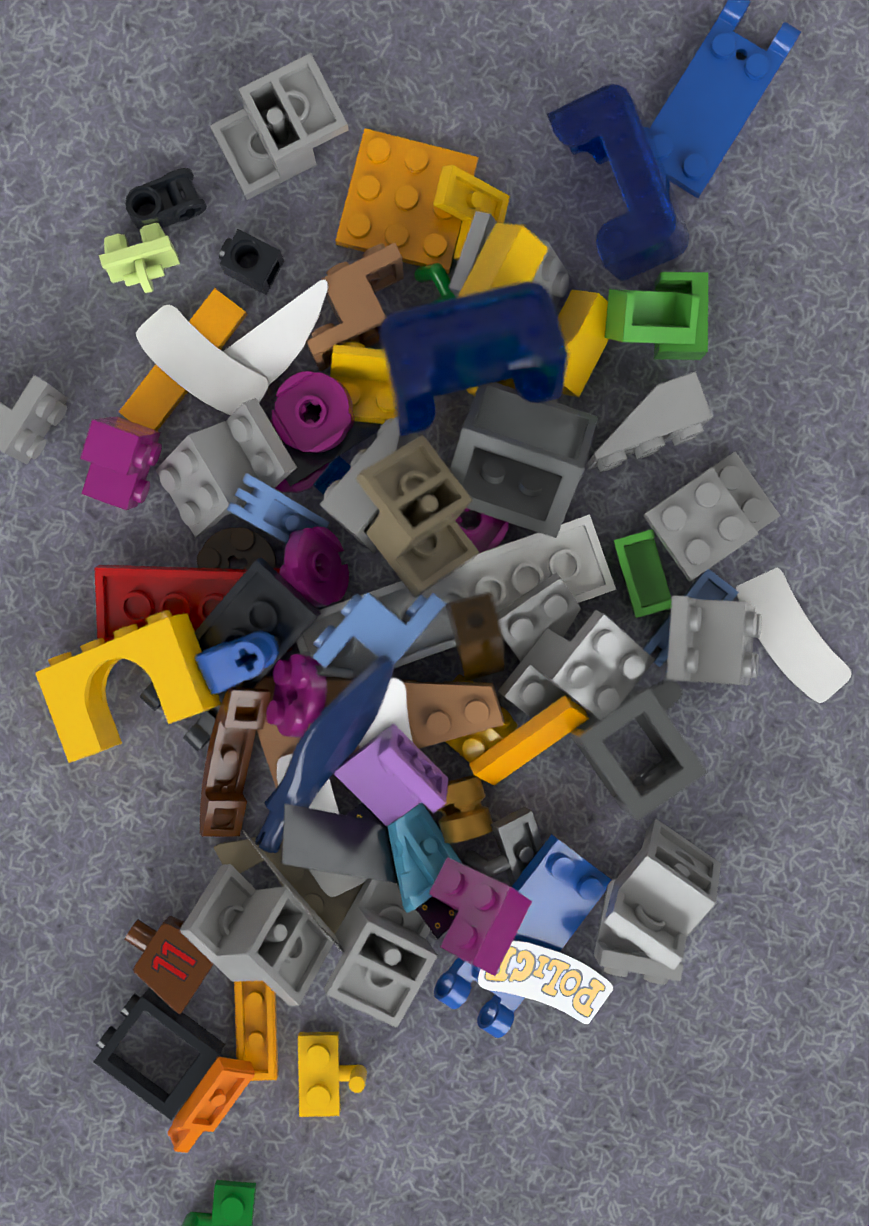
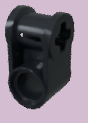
M180 168L173 170L159 179L130 190L126 196L125 205L136 228L140 230L143 226L159 223L163 229L179 221H187L206 210L207 205L205 201L199 199L192 183L194 175L191 169ZM180 191L184 192L186 199L182 198ZM148 203L155 205V209L151 214L147 216L137 214L138 209L142 205Z

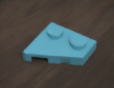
M423 803L418 804L387 826L402 904L406 913L415 910L431 897L429 892L447 857L462 864L451 845L445 843L441 830Z

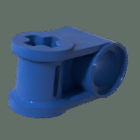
M257 631L229 643L223 642L197 654L194 658L210 693L213 695L260 674L264 668L276 661L279 647L272 635L267 632Z

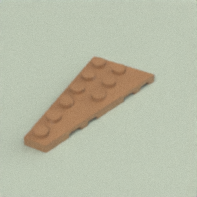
M265 676L256 688L270 690V703L273 700L275 682L273 676ZM325 677L327 691L324 709L356 678ZM401 680L406 688V704L412 741L419 749L504 725L505 720L493 683L455 681L436 683ZM266 716L263 729L256 730L277 788L278 759L293 754L301 738L283 736L278 731L276 725L268 723ZM359 745L350 756H352L355 752H357L360 749Z

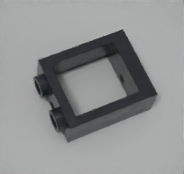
M149 987L141 997L136 993L133 994L120 1012V1014L126 1017L118 1029L110 1026L98 1041L96 1046L102 1051L93 1063L172 1121L219 1057L225 1043L183 1012L180 1015ZM144 1011L200 1052L170 1094L113 1053Z

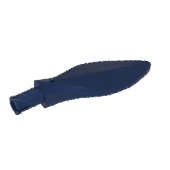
M387 655L379 657L352 681L323 710L298 741L282 781L264 802L270 811L259 835L255 839V844L259 845L260 849L269 853H277L280 850V845L283 841L285 804L309 808L327 780L355 751L378 715L392 677L394 662Z

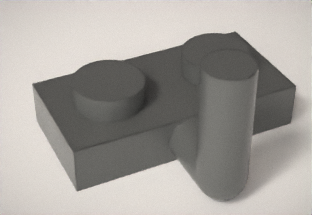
M526 807L491 824L501 855L489 861L471 850L464 856L465 864L491 878L506 871L512 887L543 846L533 812Z

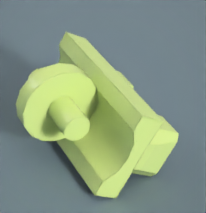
M159 223L143 226L140 229L143 243L129 246L124 234L105 237V254L99 255L101 265L103 269H106L112 283L124 280L127 287L141 283L145 293L153 292L152 279L165 276L164 268L180 264L177 252L169 236H165Z

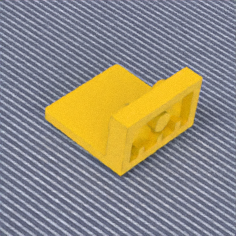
M346 342L342 345L333 346L330 376L341 382L347 389L353 403L355 421L383 424L390 418L394 419L400 411L406 416L409 382L414 367L415 354L406 353L404 349L399 347H385L382 350L368 349L363 344L356 342Z

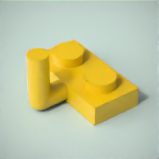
M299 1032V1117L339 1116L340 1082L349 1081L350 1090L354 1093H360L365 1088L367 1070L363 1065H339V1032Z

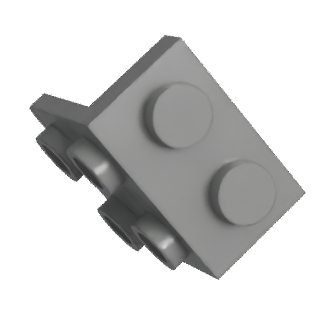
M613 878L605 892L594 957L598 964L604 967V972L615 976L627 977L629 971L644 974V980L656 984L665 985L668 983V979L681 981L683 964L681 962L672 970L662 962L652 960L642 948L629 939L616 935L610 926L604 922L614 881L616 880V878Z

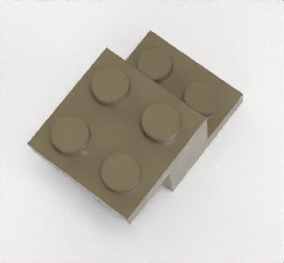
M423 435L361 471L357 476V482L381 512L366 534L414 598L479 554V551L455 521L473 500Z

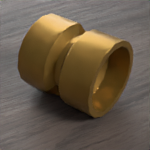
M475 775L448 781L446 804L437 810L443 812L444 815L439 820L445 843L461 842L493 831L491 827L493 822L489 808L481 805V801L485 798L482 782Z

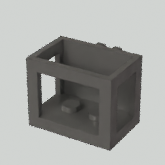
M481 378L463 425L450 468L452 474L473 500L466 508L557 538L583 473L598 417L556 403L559 394L550 392L546 399L534 395L535 386L526 384L523 392Z
M673 680L658 681L657 685L654 684L649 688L634 686L615 711L602 720L589 714V719L569 733L619 807L636 821H639L708 773L665 712L674 706V702L678 703L681 695H683L681 685H678V682ZM633 719H636L663 760L657 764L654 762L644 767L635 775L636 779L630 782L603 743V740Z

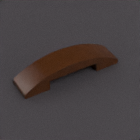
M231 687L223 698L210 737L204 768L200 803V834L202 837H240L247 805L243 790L256 729H263L271 694L269 689Z

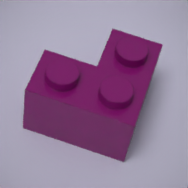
M117 416L92 419L80 457L82 460L91 462L81 494L124 510L135 508L138 503L142 504L150 488V481L146 480L150 466L156 465L161 454L162 444L158 443L161 432Z
M447 857L429 892L431 896L458 911L441 948L496 976L532 901L512 887Z

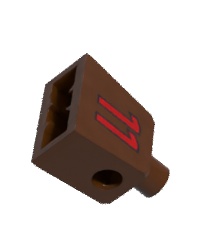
M169 916L159 927L158 931L137 919L124 939L143 952L133 971L174 1011L181 1015L214 964L179 931L184 921Z

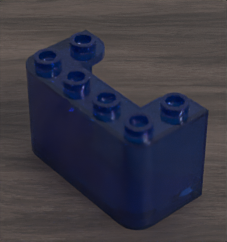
M609 84L548 113L547 116L555 136L561 143L569 146L573 155L581 152L588 153L598 165L610 161L629 211L603 224L597 233L596 244L604 268L622 282L683 254L689 243L687 226L648 123L627 89L621 85Z

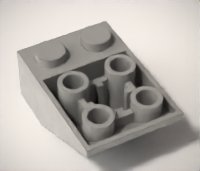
M696 371L657 385L593 454L586 464L587 470L598 467L599 472L602 473L621 466L622 462L627 460V456L635 453L637 460L659 452V448L666 445L665 442L672 440L673 445L678 446L696 439V435L704 432L703 426L713 417Z
M401 411L394 419L390 418L383 423L377 433L378 438L368 449L361 450L354 457L350 465L351 469L341 480L334 481L328 487L324 494V500L320 504L345 530L373 553L377 551V547L366 532L381 512L357 482L356 478L361 471L419 437L405 414Z

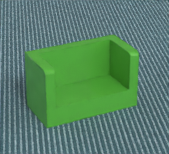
M660 272L655 280V291L699 295L700 300L695 344L654 343V359L701 360L708 352V272Z
M609 289L605 338L620 342L695 344L700 297L696 294L682 292Z
M653 529L613 540L635 618L670 609L672 606V598L655 544Z

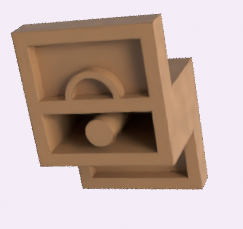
M395 242L386 247L384 244L375 245L363 253L364 258L350 265L348 262L339 263L326 272L327 276L321 279L328 283L326 297L339 325L334 326L333 323L323 325L312 333L313 338L306 341L320 372L331 367L334 345L356 342L369 348L390 337L387 318L374 293L404 279L402 256Z

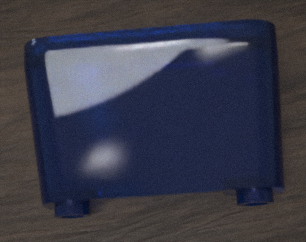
M533 281L521 282L398 311L389 315L380 327L383 356L400 436L428 429L436 417L433 397L513 378L516 391L525 401L542 403L559 399L562 396L569 354L551 295L539 283Z

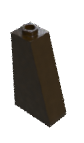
M483 593L446 603L445 606L465 681L504 671L503 634L492 593Z

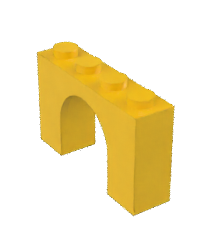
M496 223L450 311L463 321L461 325L463 329L477 337H484L490 342L488 347L491 351L501 357L512 359L516 363L514 368L519 373L541 382L540 389L547 394L550 392L559 394L558 398H561L562 394L579 398L609 340L605 338L608 301L596 292L571 290L551 330L545 337L535 342L529 335L525 325L523 313L524 300L529 285L549 248L523 225Z
M170 610L154 614L146 618L148 625L138 629L137 625L134 624L113 632L114 640L105 643L104 638H100L80 646L81 654L73 656L71 652L60 654L48 659L50 667L35 672L68 763L122 744L106 699L108 675L113 666L121 659L135 662L150 676L168 724L221 705L218 693L213 695L210 693L195 661L194 656L202 651L188 613L172 616Z

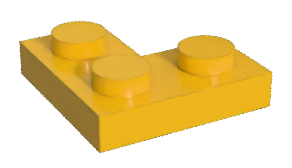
M454 165L442 167L433 205L462 220L453 259L459 261L475 212L491 214L497 223L504 224L510 196Z

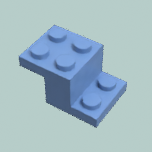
M367 592L364 597L355 594L340 612L346 617L337 628L329 625L313 643L319 649L313 658L326 668L349 641L355 637L376 656L387 655L393 660L395 665L446 603L434 593L428 599L421 594L406 611V614L411 618L406 624L371 593Z

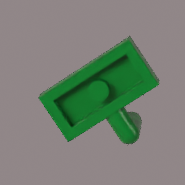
M217 1180L214 1187L212 1213L190 1212L185 1216L181 1226H253L256 1183Z

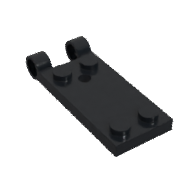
M261 557L255 560L197 628L195 635L202 652L223 642L229 643L257 631L267 632L272 635L279 647L276 661L264 668L257 676L233 686L256 688L272 670L276 662L287 653L318 618L321 612ZM151 682L142 692L140 698L156 711L162 705L154 684ZM228 689L218 693L221 703ZM220 705L199 713L201 718L183 737L197 752L210 741Z

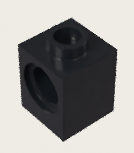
M237 229L233 239H226L219 253L220 266L226 275L265 295L268 294L284 263L279 249ZM247 254L259 256L255 266L251 268L239 266L243 256Z

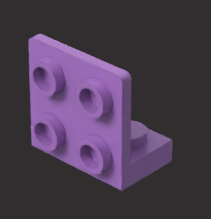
M394 723L346 759L334 773L387 826L398 820L419 803L423 802L433 813L446 804L448 778Z

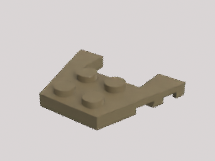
M257 836L250 838L255 842ZM248 838L222 842L213 847L223 865L231 864L239 873L264 861ZM283 841L277 853H269L262 850L329 929L336 934L364 882L338 896L330 897L322 890L308 868L282 864ZM278 878V880H279L280 884L282 885V887H286V886L281 882V880Z

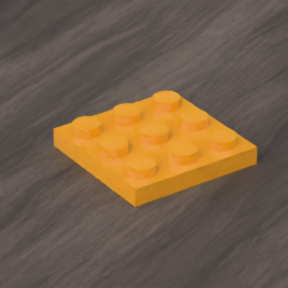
M364 128L335 239L336 245L365 252L375 245L384 244L386 247L395 242L402 256V262L421 267L439 263L444 267L446 273L449 274L462 220L434 206V199L443 166L454 165L475 176L478 157Z

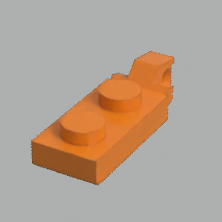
M218 1057L175 1116L167 1133L170 1136L175 1152L188 1153L203 1132H214L254 1077L255 1070L250 1061Z

